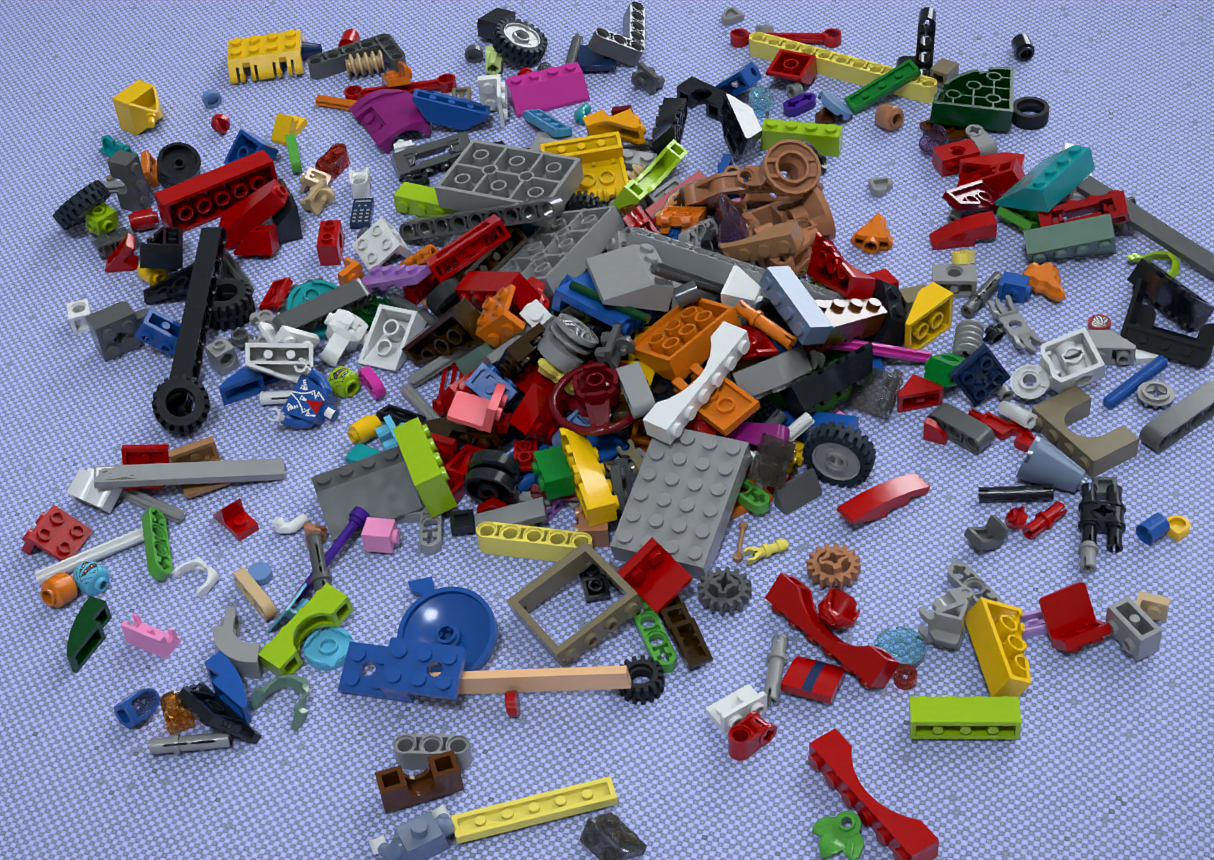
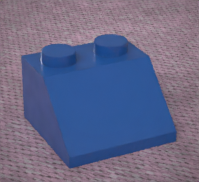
M240 129L224 160V164H229L261 150H264L274 161L279 150L258 135Z

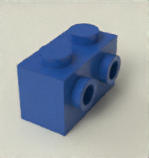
M149 308L141 320L134 337L173 357L181 324Z

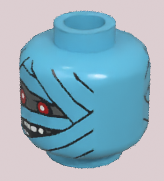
M89 560L80 563L75 568L73 579L79 590L87 595L95 596L108 588L110 574L105 567Z

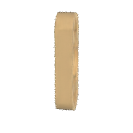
M244 567L232 573V578L238 589L265 621L277 615L276 608L271 599Z

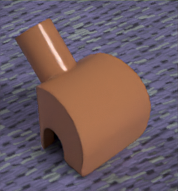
M309 521L304 523L305 546L307 549L306 536L310 533H320L322 543L326 542V526L315 525Z

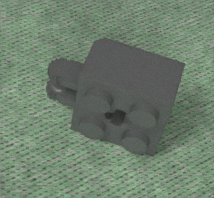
M120 301L85 316L96 350L105 362L145 346V343L134 337V334L149 309H141L134 312L127 302Z

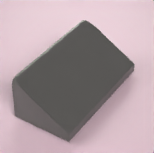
M810 468L774 489V505L784 515H788L822 495V489L815 470Z

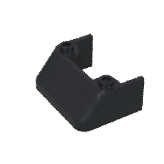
M1138 278L1120 336L1136 345V349L1163 355L1164 357L1195 366L1208 364L1214 354V324L1208 323L1203 325L1199 330L1197 338L1154 326L1156 320L1155 310L1148 305L1142 304L1148 282Z

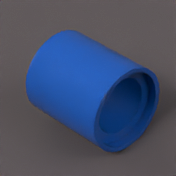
M1160 513L1153 514L1136 526L1138 538L1148 545L1170 530L1168 520Z

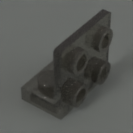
M873 367L872 373L865 376L866 382L855 388L852 385L846 406L889 421L897 400V394L901 390L905 379L904 372L894 369V372L890 373Z

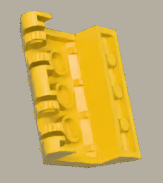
M288 30L281 33L273 32L268 35H253L247 38L228 40L227 64L231 85L239 84V74L241 82L246 83L247 78L244 69L246 67H250L253 81L258 80L257 70L259 80L276 78L275 63L277 77L280 78L283 75L280 62H287V72L289 76H293L292 60L294 62L295 74H304L301 46L302 42H305V36L302 31Z
M619 131L540 144L542 152L581 158L584 179L575 190V194H577V191H581V194H584V191H588V195L592 192L594 193V198L598 196L600 198L599 201L610 202L609 199L616 198L631 181L628 180L624 164L623 146Z

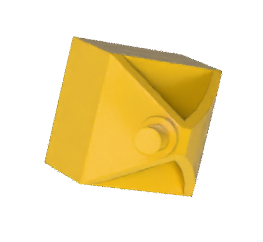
M137 80L112 98L121 130L133 135H139L148 127L154 128L155 123L163 117L155 85L142 80Z

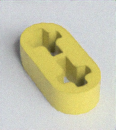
M956 250L952 252L951 264H971L975 262V250Z

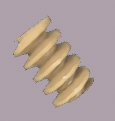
M378 50L377 56L371 51L370 57L364 52L362 58L359 53H356L355 59H353L351 54H349L348 60L345 59L348 78H351L352 72L358 77L360 71L363 76H366L367 70L370 75H373L374 69L378 74L381 73V68L385 71L381 50Z

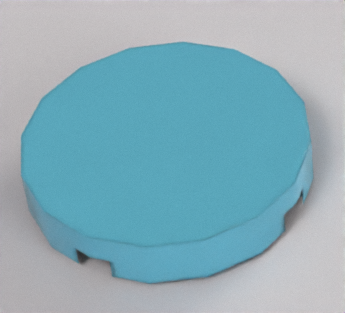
M328 627V629L323 631L322 629L314 631L304 643V656L308 664L315 669L323 671L342 667L345 662L349 642H353L352 636L348 631L340 627Z

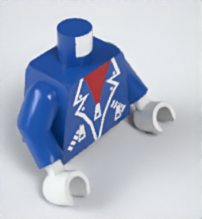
M299 358L298 360L303 362L305 367L298 369L294 365V369L299 373L305 372L306 375L301 374L281 410L284 414H280L277 408H270V410H275L278 415L275 419L267 417L268 420H279L281 424L294 429L312 428L315 424L321 426L325 419L331 422L336 421L339 416V410L332 407L336 398L331 394L332 387L327 377L315 368L308 367L305 359Z

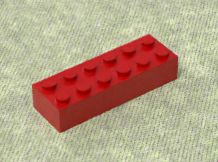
M261 150L156 192L154 196L163 226L183 227L184 233L220 218L224 211L272 180L278 181L273 160L264 150Z

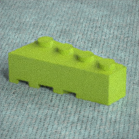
M417 417L393 428L415 488L431 518L457 507V503L447 483V480L450 479L444 466L441 467L444 464L439 453H435L438 450L433 438L428 439L432 435L427 424L422 425Z

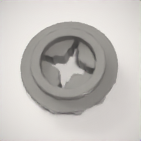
M1152 380L1142 383L1137 389L1136 396H1138L1139 402L1145 404V407L1153 406L1154 409L1157 407L1165 409L1167 405H1172L1175 399V391L1165 382ZM1155 392H1157L1158 398L1153 396Z

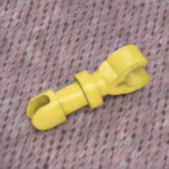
M783 538L775 540L774 543L769 545L764 543L760 547H747L743 550L742 556L746 554L754 555L753 558H748L746 563L747 565H752L762 557L769 558L773 553L786 551L789 543Z

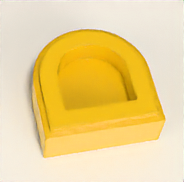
M1172 515L1167 518L1170 530L1166 534L1178 543L1189 535L1191 523L1186 517Z

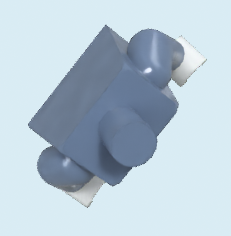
M441 803L438 808L431 809L428 813L396 828L390 844L386 842L384 834L368 841L373 855L380 854L387 860H428L450 848L444 836H449L453 833L454 824L444 803Z

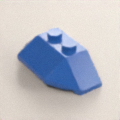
M415 89L412 99L427 122L436 126H447L453 130L465 131L488 119L490 106L434 91Z

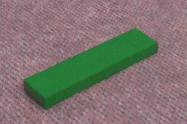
M908 59L844 98V101L854 115L919 77L921 71L911 59Z

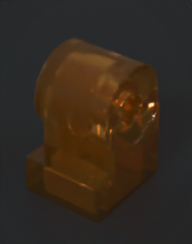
M177 691L167 692L160 699L163 717L166 721L167 730L171 735L195 726L193 713L184 707L185 703L178 697L179 692Z

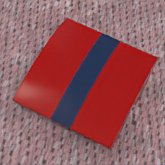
M797 656L792 661L781 682V691L832 704L836 692L840 691L847 671L840 666Z

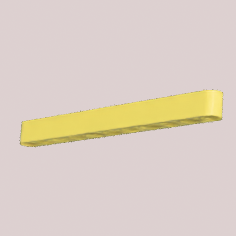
M753 32L749 35V54L753 57L773 61L780 49L816 55L817 74L860 86H866L894 69L891 66L762 32ZM920 75L891 94L923 103H932L937 92V80Z

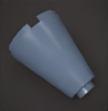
M1037 435L1016 475L1021 480L1041 485L1053 484L1054 488L1074 493L1077 489L1081 490V486L1088 479V477L1084 476L1086 471L1040 435Z

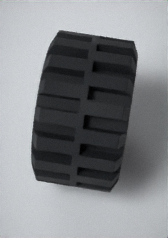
M226 277L219 280L210 328L213 327L214 330L222 329V331L234 330L250 322L249 317L252 313L256 312L251 288L247 282L235 277Z
M174 375L171 379H164V383H159L156 392L153 393L152 408L156 420L165 430L168 429L171 433L185 434V432H194V429H199L202 423L206 422L210 412V401L207 390H205L201 382H197V379L193 377L188 378L187 375H182V377ZM177 393L191 395L195 402L193 411L184 417L172 415L168 410L167 404L173 395Z

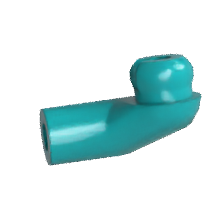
M585 103L574 112L576 122L578 121L581 125H584L582 118L591 111V106Z

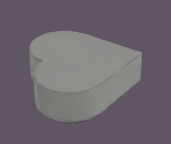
M734 7L726 8L721 17L722 24L726 26L744 21V15Z
M889 177L868 179L871 195L876 198L884 197L887 192L893 189V180Z

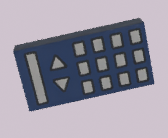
M374 198L354 199L349 223L351 229L371 227L375 205Z

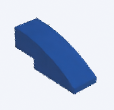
M243 367L227 378L218 388L225 406L260 394L261 391L266 392V385L282 379Z
M219 651L204 662L209 679L212 680L214 692L247 723H251V710L240 675L230 659L222 651Z

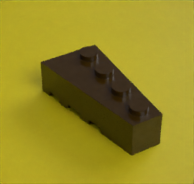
M465 297L416 334L402 350L415 365L435 360L442 355L447 356L458 350H466L473 345H481L485 341L475 334L478 326L477 320L481 314Z

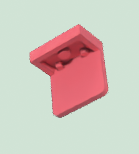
M497 383L491 400L463 391H457L447 413V419L457 424H463L476 428L479 431L491 433L495 421L499 422L507 402L508 395L504 394L506 385Z

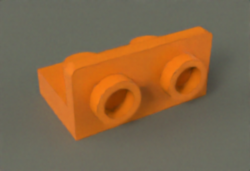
M398 61L399 73L397 70L386 71V75H381L382 83L387 87L410 84V79H412L411 68L404 62Z

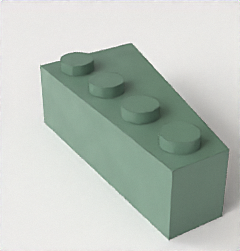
M1110 214L1023 231L1029 262L1040 263L1046 260L1117 253Z

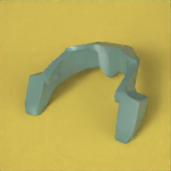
M295 674L278 675L264 687L254 689L250 702V708L257 710L262 705L267 696L285 687L292 688L295 694L301 693L302 697L293 709L295 714L291 729L297 731L303 725L308 715V710L304 708L309 693V685L306 679Z

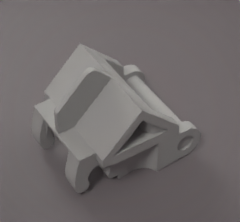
M962 586L948 590L944 596L936 598L932 602L934 612H928L924 606L919 607V616L928 624V631L923 625H919L918 634L927 644L933 642L934 645L960 651L967 631L964 616L970 610L973 589L968 586Z

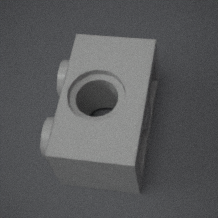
M932 264L931 283L935 282L954 293L953 298H969L977 289L976 265Z

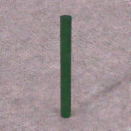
M574 280L571 281L569 289L602 303L596 290ZM606 305L646 324L651 319L650 315L630 306Z

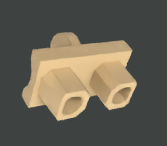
M322 178L315 186L309 189V195L302 198L300 204L304 211H311L314 216H317L327 204H331L335 200L334 190L329 188L327 180Z

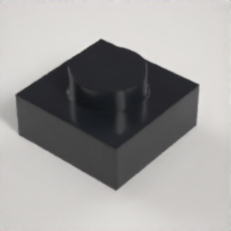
M473 509L449 512L452 536L476 532Z

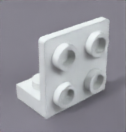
M501 74L478 76L481 104L490 106L489 112L499 111L501 128L505 127V120H508V100L505 95V82H501Z
M382 217L352 244L368 270L376 265L381 266L394 253L397 256L401 254L405 258L413 254L396 228Z

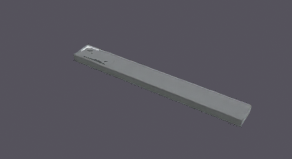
M283 458L94 466V488L285 480Z

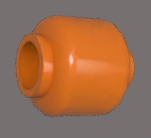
M64 572L56 573L42 583L40 591L43 602L55 608L63 607L73 601L78 594V588L73 576Z

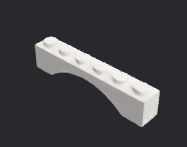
M725 321L722 322L711 336L710 357L700 376L682 392L669 399L657 402L644 417L643 422L647 435L671 445L682 434L684 427L695 418L701 406L708 402L710 395L722 384L726 375L735 368L739 359L748 352L750 342L747 330Z

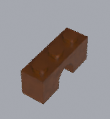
M454 750L427 757L428 767L416 775L405 774L401 765L375 772L385 813L464 790Z

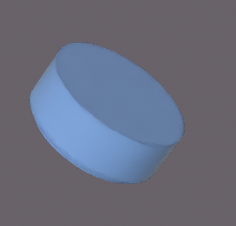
M210 89L202 95V102L207 108H215L221 103L222 98L217 90Z
M258 562L251 565L248 569V573L259 586L269 583L273 578V572L268 563Z

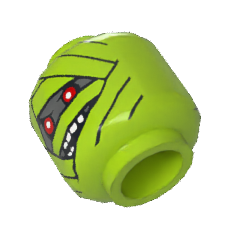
M346 366L336 367L328 376L332 392L341 398L354 396L359 391V376Z

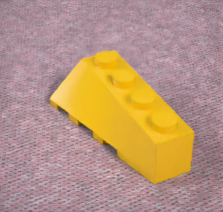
M560 428L561 447L573 473L575 493L589 527L617 520L616 510L620 509L617 495H612L613 488L610 479H605V467L603 463L598 462L600 459L597 448H592L588 438L566 428Z
M981 597L966 613L964 620L991 697H1019L1031 685L1029 660L1024 655V652L1027 650V644L1022 639L1025 628L1024 623L1020 622V618L1023 615L1022 608Z

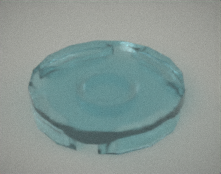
M896 627V629L890 631L889 629L883 630L874 642V646L883 648L900 662L895 672H907L916 669L923 663L926 656V645L923 642L922 636L910 628Z

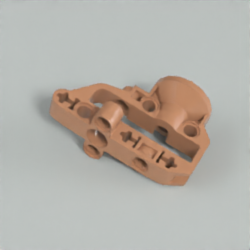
M792 139L778 141L768 149L759 166H745L740 170L739 167L730 165L722 173L714 174L695 184L684 186L685 206L707 207V210H723L725 223L729 227L736 228L738 227L739 218L734 217L732 213H736L740 217L743 213L747 212V209H757L775 201H795L803 198L804 194L808 193L815 186L823 191L824 185L818 181L822 174L818 155L810 146L801 141ZM780 171L787 172L786 177H784L780 173ZM770 193H774L777 198L772 197ZM727 194H738L741 201H732L728 198Z
M817 186L804 194L803 198L795 201H775L743 213L740 216L737 225L741 240L765 231L779 223L794 220L798 222L804 237L799 252L758 260L761 268L789 266L797 276L799 272L809 265L816 232H819L825 239L831 241L835 239V223L830 207L822 191Z

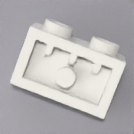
M748 684L706 707V715L725 735L731 727L738 724L750 712L757 711L762 716L764 712L768 711L767 695L764 691L758 694Z

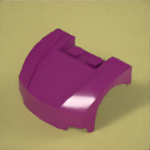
M399 89L376 90L363 96L349 108L352 114L371 134L376 144L387 154L391 151V146L396 137L407 130H417L428 137L431 136L429 131L430 122L426 121L412 101L413 95L407 91Z

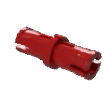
M1056 501L1045 511L1038 512L1032 521L1022 527L1024 536L1032 540L1043 530H1049L1055 521L1066 515L1067 509H1064L1065 505Z

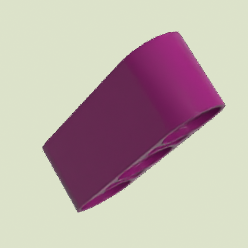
M743 422L725 438L748 442L750 450L752 452L757 451L758 454L784 455L787 452L790 429L779 424Z

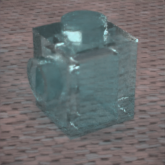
M751 87L749 107L753 109L757 118H769L770 108L774 107V96H770V88Z

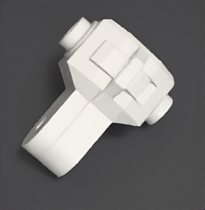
M338 309L334 314L329 313L324 322L327 325L325 335L329 342L319 359L335 368L345 350L355 351L360 344L364 346L368 336V325L360 317L346 310Z

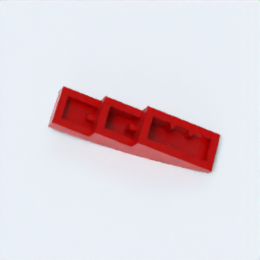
M916 473L900 476L856 495L838 506L836 511L851 524L884 518L888 516L890 509L907 506L910 497L928 494L930 485Z

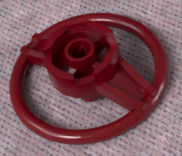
M590 360L587 364L571 370L558 380L549 396V411L554 421L560 427L579 435L600 436L614 433L626 428L637 420L629 413L624 418L611 423V407L618 404L621 385L617 370L615 368L611 369L608 363H598V361ZM620 362L618 367H622L628 364ZM571 381L576 400L580 404L581 409L587 411L591 426L574 424L565 419L559 411L558 399L560 393Z

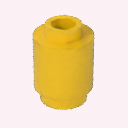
M140 264L138 265L137 273L140 279L151 286L167 278L165 269L140 268Z
M375 414L366 415L348 426V437L353 443L363 444L377 436L375 429L382 426V423Z

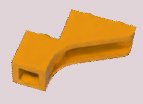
M602 109L582 118L589 136L619 131L622 140L635 144L646 142L644 135L647 132L644 124L641 123L638 114L634 115L631 109L613 116L611 114L607 116L605 110Z

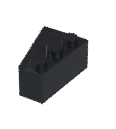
M161 227L153 234V238H147V243L142 242L140 244V268L166 269V271L170 272L183 269V227Z

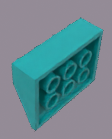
M1073 145L1042 160L995 202V205L1048 213L1095 170L1091 148Z

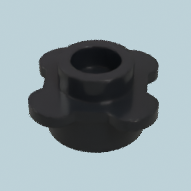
M1003 322L988 326L984 331L986 335L983 338V342L989 341L991 344H995L1005 335V331L1002 329Z

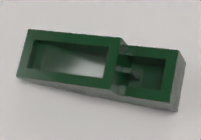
M92 596L81 607L68 638L66 656L74 673L79 672L104 641L106 636L103 628L112 618L107 602Z

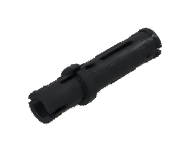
M1025 483V486L978 487L979 502L1025 500L1028 503L1031 500H1053L1054 490L1053 484L1031 485L1030 483Z

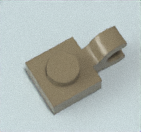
M629 439L627 442L630 448L624 451L620 446H617V451L622 458L631 460L628 465L636 476L640 470L643 458L637 451L633 441Z

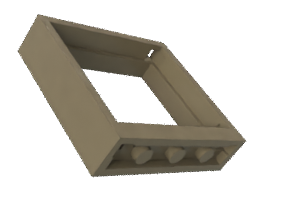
M586 541L506 600L515 617L562 668L576 661L579 656L590 648L595 647L600 640L617 630L621 624L630 617L635 616L643 608L638 593ZM594 564L624 596L558 646L529 615V612Z

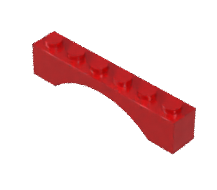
M780 573L765 596V599L772 604L771 608L775 612L787 616L789 624L805 631L807 639L823 646L825 654L842 662L841 667L852 674L858 675L860 677L859 682L867 688L872 689L876 687L884 689L900 665L897 659L881 647L870 645L854 646L835 636L819 618L811 590L796 577Z
M836 728L809 743L808 761L812 768L822 773L829 787L835 788L840 793L843 802L858 813L861 822L875 832L878 841L882 845H886L893 852L896 860H932L938 856L939 839L921 820L906 817L888 809L865 790L853 767L852 745Z

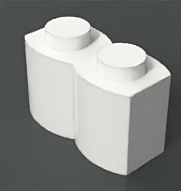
M88 467L87 471L79 468L66 493L86 504L111 513L123 489L119 487L94 488V469Z

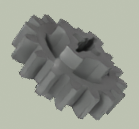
M726 566L725 570L721 571L720 567H716V572L714 573L708 570L707 577L701 576V583L697 584L698 600L702 601V606L704 608L710 606V612L718 609L720 615H723L725 610L733 614L734 608L740 611L743 610L742 604L748 605L749 598L752 597L751 580H747L746 573L739 575L738 568L730 571V567Z

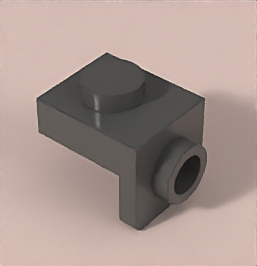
M991 515L985 526L968 527L964 536L971 542L972 547L978 551L1000 549L1009 532V528L996 515Z

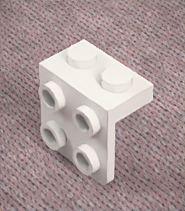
M265 322L258 324L261 335L266 339L267 343H313L314 350L320 341L317 334L284 325L276 332L271 324Z

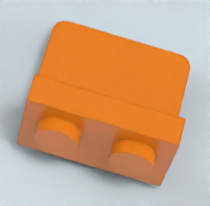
M513 284L506 288H501L492 298L488 297L482 305L483 311L477 320L478 326L475 334L495 349L523 331L526 324L508 311L516 288Z

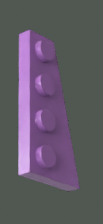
M376 265L369 269V273L361 280L368 290L373 292L374 289L379 287L381 290H387L393 286L397 288L418 284L431 271L428 265Z

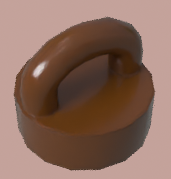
M823 107L821 111L815 114V123L834 124V114L826 107Z

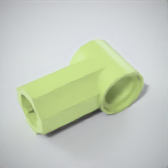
M493 45L486 46L485 71L490 75H496L501 72L502 64L506 61V57H501L502 53L498 54Z

